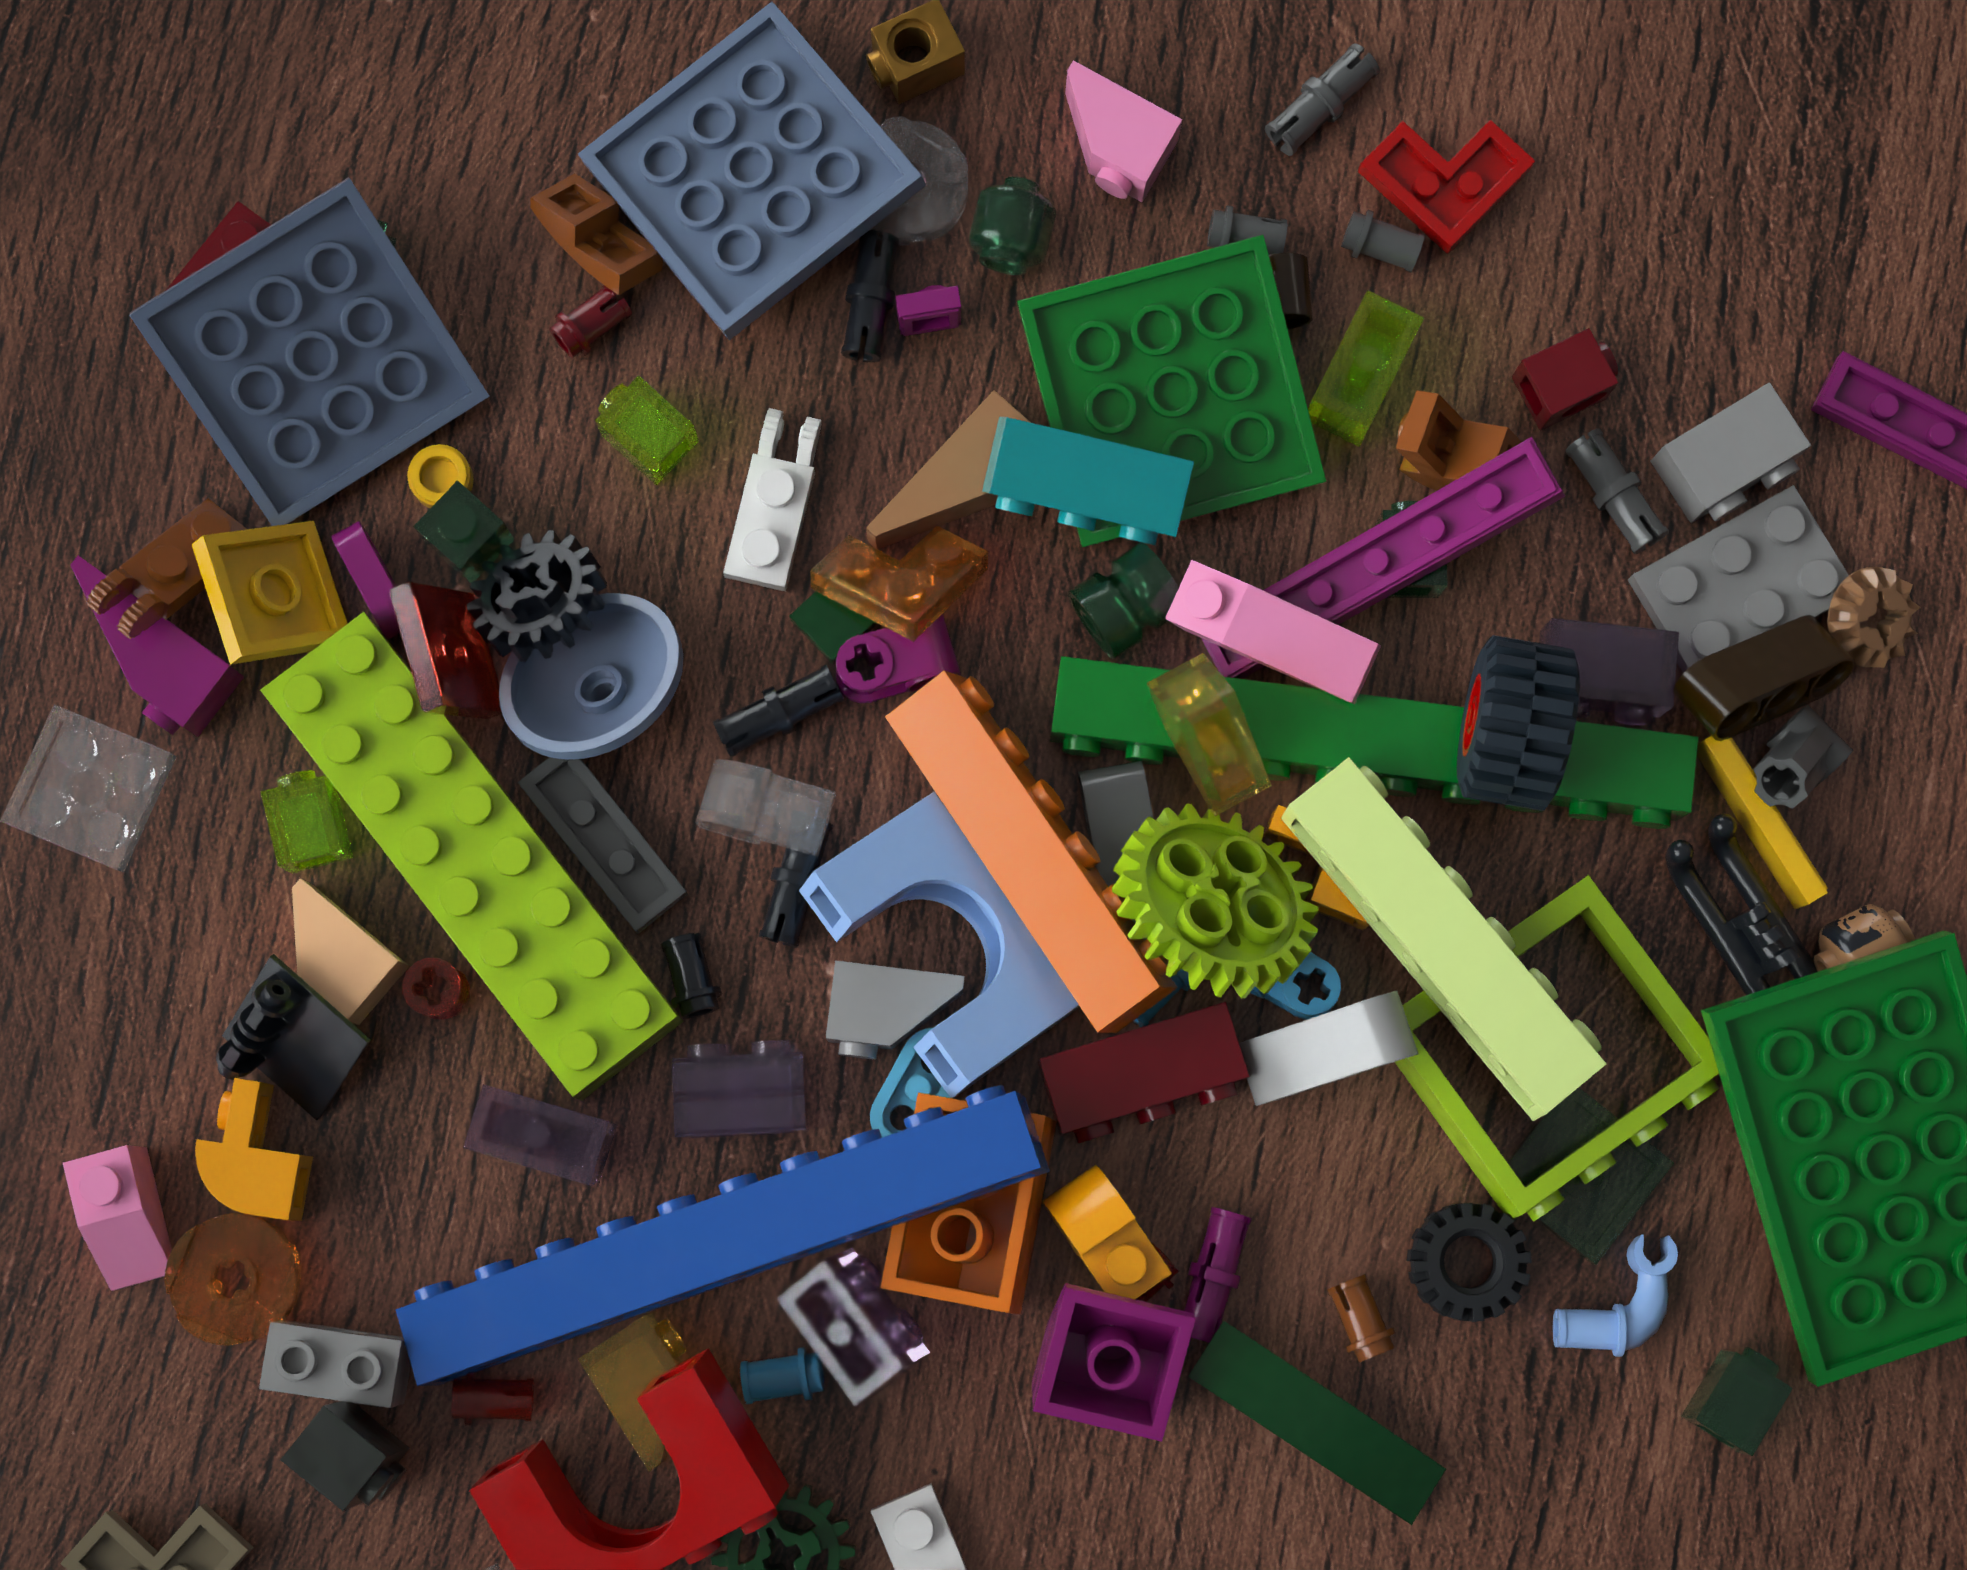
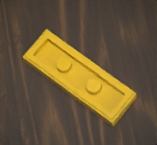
M1709 736L1701 741L1697 746L1699 760L1793 908L1798 909L1809 905L1827 894L1828 887L1775 805L1768 806L1755 793L1757 776L1733 738L1717 741L1712 736Z

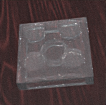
M54 704L0 822L124 873L177 756Z

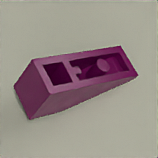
M78 555L70 566L88 600L91 590L95 588L101 579H105L106 575ZM132 594L115 607L110 608L105 614L99 615L92 610L132 691L149 702L142 711V714L172 735L182 726L199 737L244 678L232 666L164 618H160L135 638H127L117 630V625L122 614L138 600Z

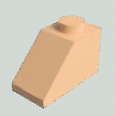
M300 878L292 887L297 975L350 1022L360 1025L408 969L409 965L314 885Z

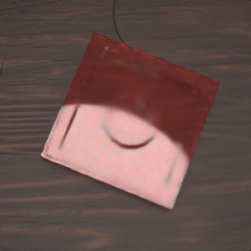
M407 582L390 589L392 604L422 711L425 713L490 719L502 714L499 701V682L490 650L473 626L476 620L467 609V604L475 600L474 593L414 582Z

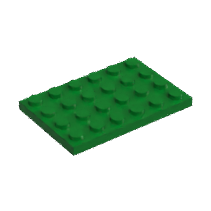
M1948 931L1937 932L1701 1010L1808 1381L1819 1387L1966 1337L1967 975L1955 933Z

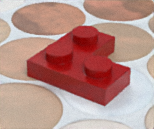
M1489 120L1448 162L1402 121L1360 163L1357 172L1445 253L1449 254L1532 169L1535 160L1494 122Z

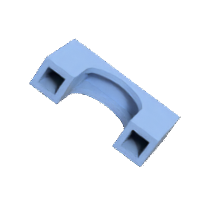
M932 792L814 870L799 890L836 942L887 908L903 901L915 899L931 900L949 906L961 914L975 929L981 940L986 958V974L979 995L932 1028L913 1047L952 1099L1064 1020L1079 1007L1071 992L935 792Z

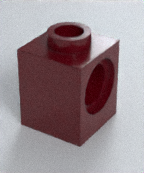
M1590 328L1523 359L1512 375V379L1537 427L1541 431L1606 400L1618 384L1615 377L1618 375V366L1610 348L1602 341L1597 343Z

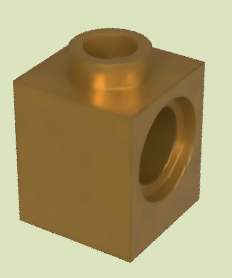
M939 0L927 2L871 28L872 52L866 54L868 66L879 88L883 89L890 86L898 104L965 74V50ZM907 46H919L928 52V55L923 60L914 63L906 62L897 56L898 52Z

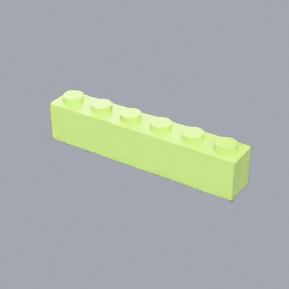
M1348 757L1290 803L1281 819L1531 1120H1537L1546 1115L1606 1065V1062L1598 1054L1601 1050L1599 1040L1582 1021L1574 1019L1571 1022L1554 1002L1558 999V994L1547 977L1536 968H1531L1528 971L1512 952V949L1515 948V942L1505 927L1493 917L1485 920L1469 899L1473 894L1463 877L1452 867L1447 866L1443 869L1427 850L1430 847V842L1421 827L1410 817L1404 816L1401 819L1385 800L1388 797V792L1379 777L1366 766H1362L1359 769Z

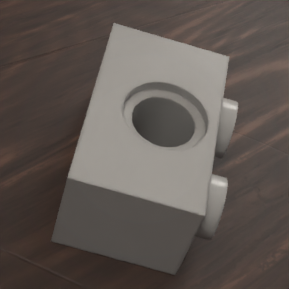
M289 1320L270 1322L259 1389L392 1408L405 1403L411 1363L404 1338L400 1336Z

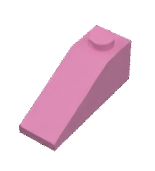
M1191 560L1165 618L1188 633L1354 705L1381 648V645L1194 560Z

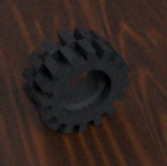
M1473 1203L1452 1204L1442 1207L1443 1209L1427 1216L1421 1228H1416L1411 1237L1414 1240L1412 1249L1407 1251V1261H1410L1411 1272H1408L1410 1282L1416 1285L1419 1291L1417 1295L1423 1303H1428L1434 1308L1433 1311L1442 1316H1447L1454 1320L1478 1322L1485 1321L1484 1319L1490 1317L1496 1318L1506 1313L1504 1309L1509 1305H1515L1522 1297L1519 1294L1522 1286H1528L1531 1275L1526 1274L1527 1263H1532L1531 1251H1526L1523 1243L1527 1239L1522 1230H1517L1513 1226L1512 1222L1514 1220L1506 1213L1497 1212L1494 1210L1495 1207ZM1463 1236H1473L1482 1240L1490 1249L1493 1257V1268L1490 1276L1484 1283L1473 1288H1464L1454 1283L1448 1276L1444 1265L1445 1253L1453 1241Z

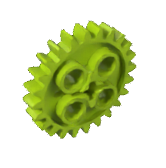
M1186 804L1178 816L1167 807L1164 808L1157 820L1150 816L1147 817L1138 831L1132 833L1121 850L1123 854L1113 868V871L1120 877L1112 887V893L1125 898L1116 911L1117 915L1136 920L1135 925L1128 933V937L1130 939L1147 938L1151 943L1144 957L1147 960H1151L1163 955L1169 960L1166 967V976L1171 978L1180 969H1183L1189 973L1190 989L1196 990L1201 982L1206 979L1210 980L1216 997H1222L1232 984L1242 999L1246 998L1255 986L1263 994H1266L1277 981L1284 984L1312 950L1308 944L1318 933V928L1310 922L1319 909L1318 906L1304 901L1313 889L1312 884L1295 881L1293 878L1302 866L1300 862H1283L1279 858L1285 844L1281 841L1267 846L1262 842L1264 827L1258 825L1250 833L1243 830L1241 814L1237 812L1226 823L1221 821L1216 806L1211 805L1204 816L1200 818L1193 805Z

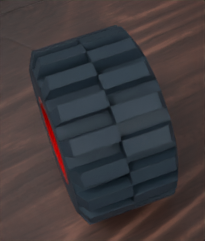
M1492 635L1477 657L1472 672L1460 729L1457 779L1463 797L1543 811L1548 807L1559 790L1567 767L1577 719L1580 674L1573 649Z

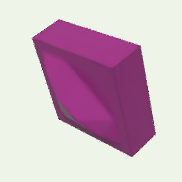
M931 285L915 293L897 295L896 311L900 335L909 336L958 328L961 325V302L958 286Z

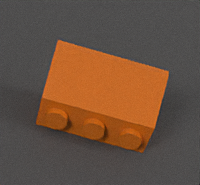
M918 1092L914 1114L941 1107L945 1116L968 1108L967 1101ZM1031 1113L1049 1166L1057 1121L1045 1115ZM1047 1173L893 1226L880 1288L999 1312L1021 1314Z

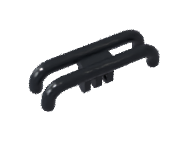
M1721 813L1711 820L1708 827L1709 840L1719 862L1749 909L1728 921L1699 876L1692 861L1694 856L1693 846L1685 840L1672 842L1665 854L1668 871L1680 894L1745 995L1770 988L1764 975L1780 970L1787 966L1794 979L1818 972L1813 959L1740 847L1735 836L1737 829L1736 820L1729 814Z

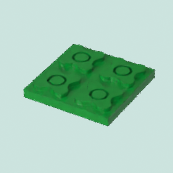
M1264 235L1017 301L1049 427L1194 461L1180 521L1326 482ZM1097 519L1094 531L1076 527L1081 547L1119 538L1121 524Z

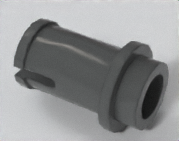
M1229 205L1226 206L1225 211L1213 209L1208 231L1207 247L1215 248L1264 235L1269 255L1283 253L1288 227L1287 220L1233 213V206Z
M1367 210L1365 215L1354 211L1345 231L1341 247L1351 250L1352 258L1357 259L1359 254H1363L1412 272L1421 251L1425 235L1421 233L1416 234L1373 218L1374 211Z

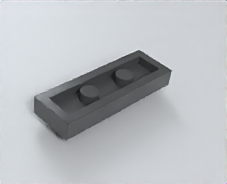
M549 757L517 782L638 934L688 895L683 886L581 759Z

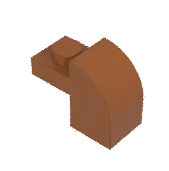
M1416 390L1409 412L1403 416L1399 424L1398 442L1395 449L1404 456L1399 469L1401 472L1414 481L1438 491L1520 444L1522 441L1509 427L1463 420L1439 394Z

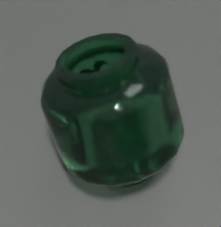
M1007 177L1004 180V184L991 185L980 192L968 242L971 248L980 255L979 262L981 265L1003 274L1023 275L1028 267H1034L1044 261L1056 218V209L1049 199L1040 194L1041 187L1039 184L1022 177Z

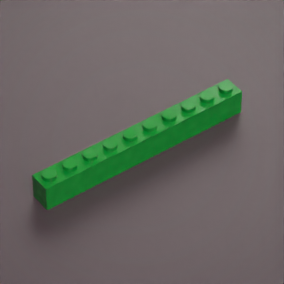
M1061 656L1050 742L1063 743L1062 752L1084 757L1100 756V748L1126 751L1125 760L1130 762L1142 761V764L1161 765L1163 764L1164 756L1189 759L1188 768L1202 772L1224 773L1226 772L1227 764L1252 767V776L1265 780L1287 781L1290 780V772L1316 775L1315 784L1349 757L1359 769L1362 766L1371 769L1384 784L1388 795L1413 797L1417 794V788L1442 791L1441 800L1445 802L1464 805L1480 804V800L1462 796L1457 779V754L1464 707L1359 694L1354 705L1317 688ZM1576 721L1567 767L1559 790L1549 805L1569 807L1568 816L1581 820H1607V813L1609 812L1632 815V825L1654 829L1670 828L1671 820L1678 821L1691 813L1698 737ZM1505 805L1506 809L1518 812H1543L1539 810Z

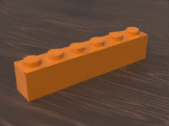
M944 670L887 714L885 718L1097 1033H1117L1178 988L1172 978L1166 976V967L1169 960L1163 955L1147 960L1144 956L1151 945L1148 939H1130L1128 937V933L1135 924L1131 919L1119 917L1116 912L1125 898L1112 893L1114 883L1108 886L1095 866L1101 860L1093 845L1081 832L1076 831L1072 834L1059 815L1065 810V807L1055 790L1044 779L1036 781L1024 764V761L1029 758V753L1023 743L1009 728L1005 727L1001 730L990 714L989 710L994 707V702L986 689L972 676L966 679V677Z

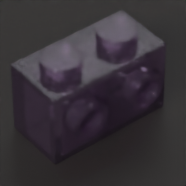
M852 1247L824 1259L776 1299L848 1398L856 1406L883 1391L930 1352L921 1341L923 1334L916 1320L906 1310L897 1308L884 1289L880 1288L882 1276L879 1270L868 1258L858 1255Z

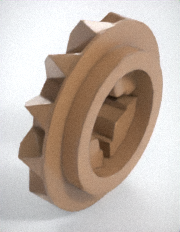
M1882 567L1859 569L1843 580L1832 597L1828 611V632L1853 657L1856 663L1855 666L1885 668L1889 659L1905 656L1903 644L1906 638L1918 634L1911 626L1912 614L1921 607L1910 598L1909 594L1913 584L1900 579L1896 575V570ZM1877 608L1887 610V616H1885L1884 620H1880L1877 623L1876 628L1860 625V622L1867 621L1868 617L1876 614Z

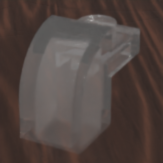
M717 759L713 762L695 823L698 828L760 845L762 840L818 857L836 793L775 775L770 769L737 761Z

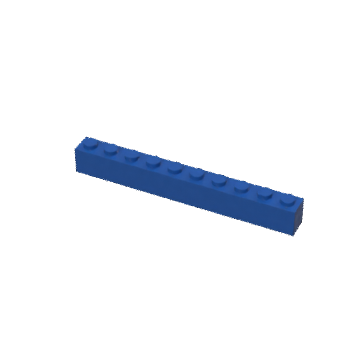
M1004 1085L990 1087L967 1096L968 1108L944 1116L941 1107L928 1109L905 1118L906 1129L883 1138L879 1129L862 1132L842 1141L844 1151L820 1159L818 1151L803 1153L780 1163L781 1174L758 1181L756 1173H749L729 1179L718 1185L721 1195L698 1203L694 1194L672 1199L657 1206L659 1217L636 1224L634 1216L607 1222L596 1228L598 1238L575 1246L573 1238H565L545 1244L535 1249L537 1260L514 1267L512 1259L485 1265L474 1271L477 1281L455 1289L452 1280L418 1289L414 1292L415 1303L395 1309L417 1386H439L1050 1172L1026 1098L1017 1091L1006 1094Z

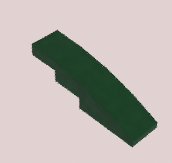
M1225 1321L1222 1322L1188 1376L1411 1525L1446 1471V1468Z

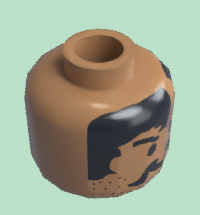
M1874 904L1864 905L1821 928L1818 938L1820 953L1814 956V963L1819 972L1913 941L1915 937L1909 925L1897 911L1892 909L1886 912L1883 908Z

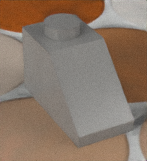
M835 960L826 1040L830 1043H839L838 1055L862 1059H877L878 1048L892 1050L960 997L964 989V976Z

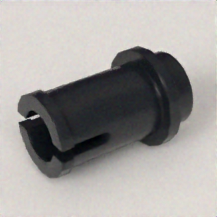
M700 933L676 936L661 944L676 993V997L671 1000L672 1007L680 1009L683 1019L703 1016L718 1010L717 998L722 995L720 986H713Z

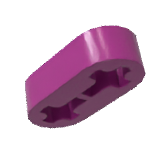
M358 521L332 535V540L386 638L389 640L417 625L407 603L362 523Z

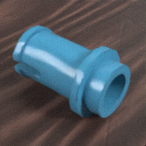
M805 1347L798 1348V1355L753 1362L742 1361L740 1363L741 1385L746 1404L802 1394L805 1401L812 1400L813 1393L825 1390L820 1353H807Z

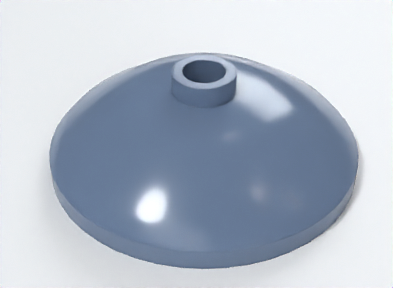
M599 594L605 603L604 609L588 612L587 616L594 627L591 631L577 628L571 633L575 642L573 647L568 648L559 641L553 644L552 656L548 659H545L538 649H533L526 662H520L512 651L501 676L499 701L502 715L517 739L526 747L541 755L557 759L574 760L610 752L632 741L649 728L669 705L679 685L683 669V649L680 637L670 619L660 608L643 598L629 594Z

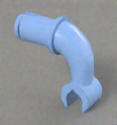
M1644 1235L1635 1237L1628 1246L1626 1254L1628 1264L1632 1271L1638 1274L1637 1289L1628 1305L1614 1304L1612 1310L1555 1309L1553 1314L1554 1346L1560 1348L1612 1350L1615 1357H1622L1626 1350L1639 1347L1658 1331L1667 1313V1272L1672 1270L1678 1257L1677 1246L1671 1237L1667 1235L1660 1238L1661 1256L1659 1261L1652 1265L1643 1252Z

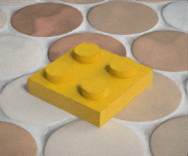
M314 521L203 535L191 544L230 665L311 652L347 625V620Z

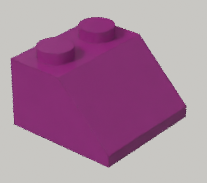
M1065 1283L1047 1322L1032 1378L1033 1411L1162 1442L1195 1324V1314Z

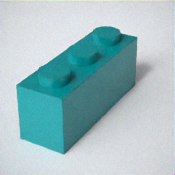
M999 417L982 492L998 495L995 505L997 509L1033 516L1035 504L1060 510L1057 519L1058 523L1094 531L1097 519L1121 524L1118 537L1156 545L1158 533L1174 537L1177 535L1194 461L1009 417Z

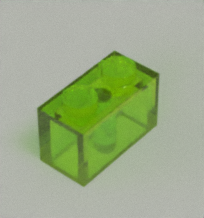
M1367 290L1308 408L1311 423L1360 447L1424 317Z

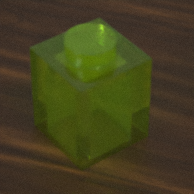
M639 375L628 387L623 383L617 385L599 405L598 412L601 414L595 422L602 437L656 486L699 442L694 425Z
M313 770L290 773L277 779L278 787L261 791L274 852L280 868L292 874L353 858L338 791L324 775L316 777Z

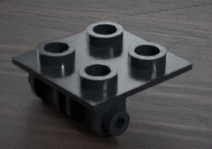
M273 954L269 957L222 1035L227 1042L219 1048L216 1054L217 1068L223 1077L231 1080L247 1076L258 1068L315 1120H318L329 1106L371 1039Z

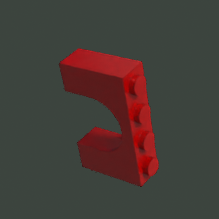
M709 1348L653 1378L636 1398L673 1460L680 1481L679 1506L676 1515L668 1521L646 1529H624L600 1520L581 1503L543 1439L489 1468L472 1486L469 1492L516 1570H665L664 1567L683 1557L687 1564L690 1565L704 1559L722 1545L720 1537L739 1527L744 1534L752 1533L768 1524L778 1515L779 1512L776 1506L788 1489L789 1484Z

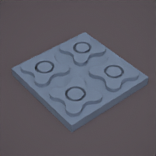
M773 1L578 153L584 165L607 193L614 198L621 210L657 251L663 261L728 340H731L926 186L920 172Z
M349 177L129 313L135 325L272 526L290 523L490 397Z

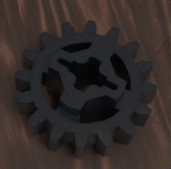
M548 530L540 543H536L530 533L524 534L521 548L513 550L507 544L500 547L501 555L503 556L502 560L498 563L484 561L481 565L488 575L486 580L471 582L470 589L478 598L467 604L468 611L476 620L473 626L486 644L491 643L500 656L504 657L513 651L520 662H526L533 649H538L545 659L551 658L553 644L559 641L568 648L573 647L575 642L571 633L577 628L591 631L594 625L587 616L588 612L602 610L605 606L598 592L607 587V582L599 571L601 566L589 548H582L577 538L571 534L561 542L554 530Z

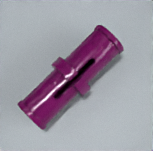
M1211 1207V1215L1197 1263L1191 1262L1188 1275L1193 1276L1184 1310L1185 1312L1194 1313L1196 1316L1191 1337L1209 1343L1222 1324L1231 1288L1238 1289L1241 1276L1235 1274L1248 1227L1252 1221V1218L1216 1207Z

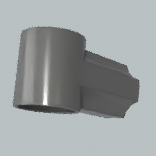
M1806 705L1767 741L1766 745L1770 750L1753 769L1757 776V785L1754 791L1770 807L1786 805L1793 809L1801 801H1804L1816 786L1832 774L1849 757L1853 749L1809 705Z

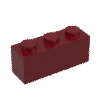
M1226 1002L1038 1060L1054 1118L1057 1121L1059 1134L1063 1136L1074 1132L1077 1144L1115 1133L1111 1121L1136 1113L1139 1125L1176 1114L1174 1101L1198 1094L1201 1106L1236 1096L1238 1092L1235 1083L1250 1077Z

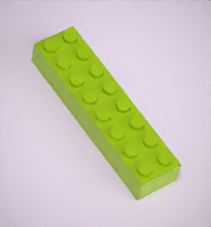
M362 612L260 689L573 1098L581 1101L684 1022L379 627L365 612Z

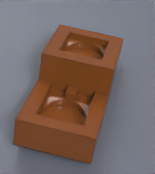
M574 173L530 197L531 210L555 241L582 268L616 294L621 295L662 271L663 259L644 237L618 222L619 205L614 198Z

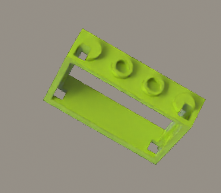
M1589 875L1508 932L1515 942V948L1512 949V952L1519 958L1580 915L1692 1067L1528 1185H1523L1413 1033V1031L1442 1011L1425 991H1422L1402 1005L1418 1054L1396 1061L1395 1064L1501 1211L1512 1219L1522 1216L1526 1212L1533 1221L1539 1219L1565 1200L1558 1189L1578 1175L1584 1184L1592 1181L1617 1162L1610 1153L1613 1149L1629 1138L1636 1147L1640 1146L1668 1126V1123L1662 1117V1114L1680 1101L1689 1110L1719 1089V1086L1713 1080L1719 1074L1709 1037Z

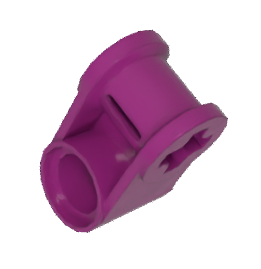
M928 613L901 621L894 626L856 635L845 641L839 648L836 657V683L841 693L849 700L860 704L872 703L906 692H916L944 670L961 676L942 613ZM865 658L869 667H875L873 679L864 681L860 672H853L856 659Z

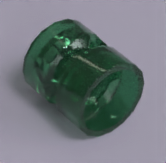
M1139 542L1112 561L1111 574L1106 577L1096 572L1068 591L1067 596L1075 613L1093 640L1109 658L1115 660L1143 640V628L1148 625L1158 630L1170 622L1165 618L1179 587L1157 555L1145 543Z

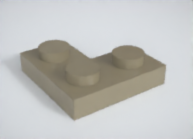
M206 1503L200 1505L159 1552L115 1511L111 1510L104 1513L60 1564L67 1570H235L254 1547Z

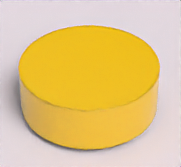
M431 445L419 451L411 460L407 473L408 484L415 497L424 506L433 510L445 511L458 507L468 498L473 488V472L468 461L461 452L448 445Z

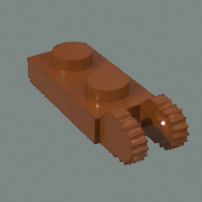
M207 498L123 563L119 569H114L105 579H101L95 588L91 590L90 595H88L87 606L99 615L105 614L106 611H109L113 606L115 607L131 593L139 599L122 614L117 630L129 639L135 638L160 618L167 620L205 589L191 544L203 535L247 530V528Z

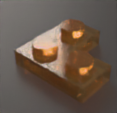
M936 526L899 561L848 535L810 570L811 589L914 642L988 570V551Z

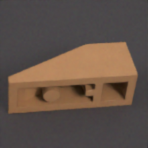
M993 390L866 527L868 542L878 550L996 505L998 495L982 492L999 417H1009L1026 422L1030 421Z

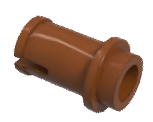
M1366 1274L1327 1289L1328 1295L1331 1296L1351 1343V1345L1345 1347L1347 1353L1354 1351L1358 1363L1395 1348L1390 1338L1391 1335L1396 1334L1394 1328H1386L1367 1283Z

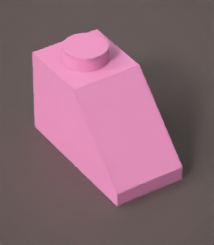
M1073 60L1067 70L1065 94L1088 173L1096 177V184L1107 193L1121 199H1126L1129 195L1143 202L1178 142L1182 119Z
M125 1145L63 1163L77 1226L111 1291L177 1273L147 1147Z

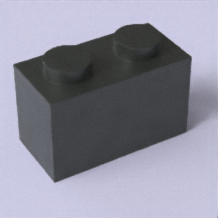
M340 1401L324 1405L281 1458V1461L339 1509L345 1511L361 1503L370 1506L376 1499L383 1500L404 1475L406 1468L398 1462L410 1448L358 1405L352 1402Z

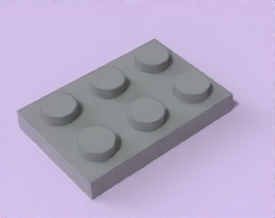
M1792 485L1634 573L1628 579V582L1684 673L1690 666L1708 655L1801 616L1812 615L1816 618L1829 611L1835 591L1849 575L1797 489Z

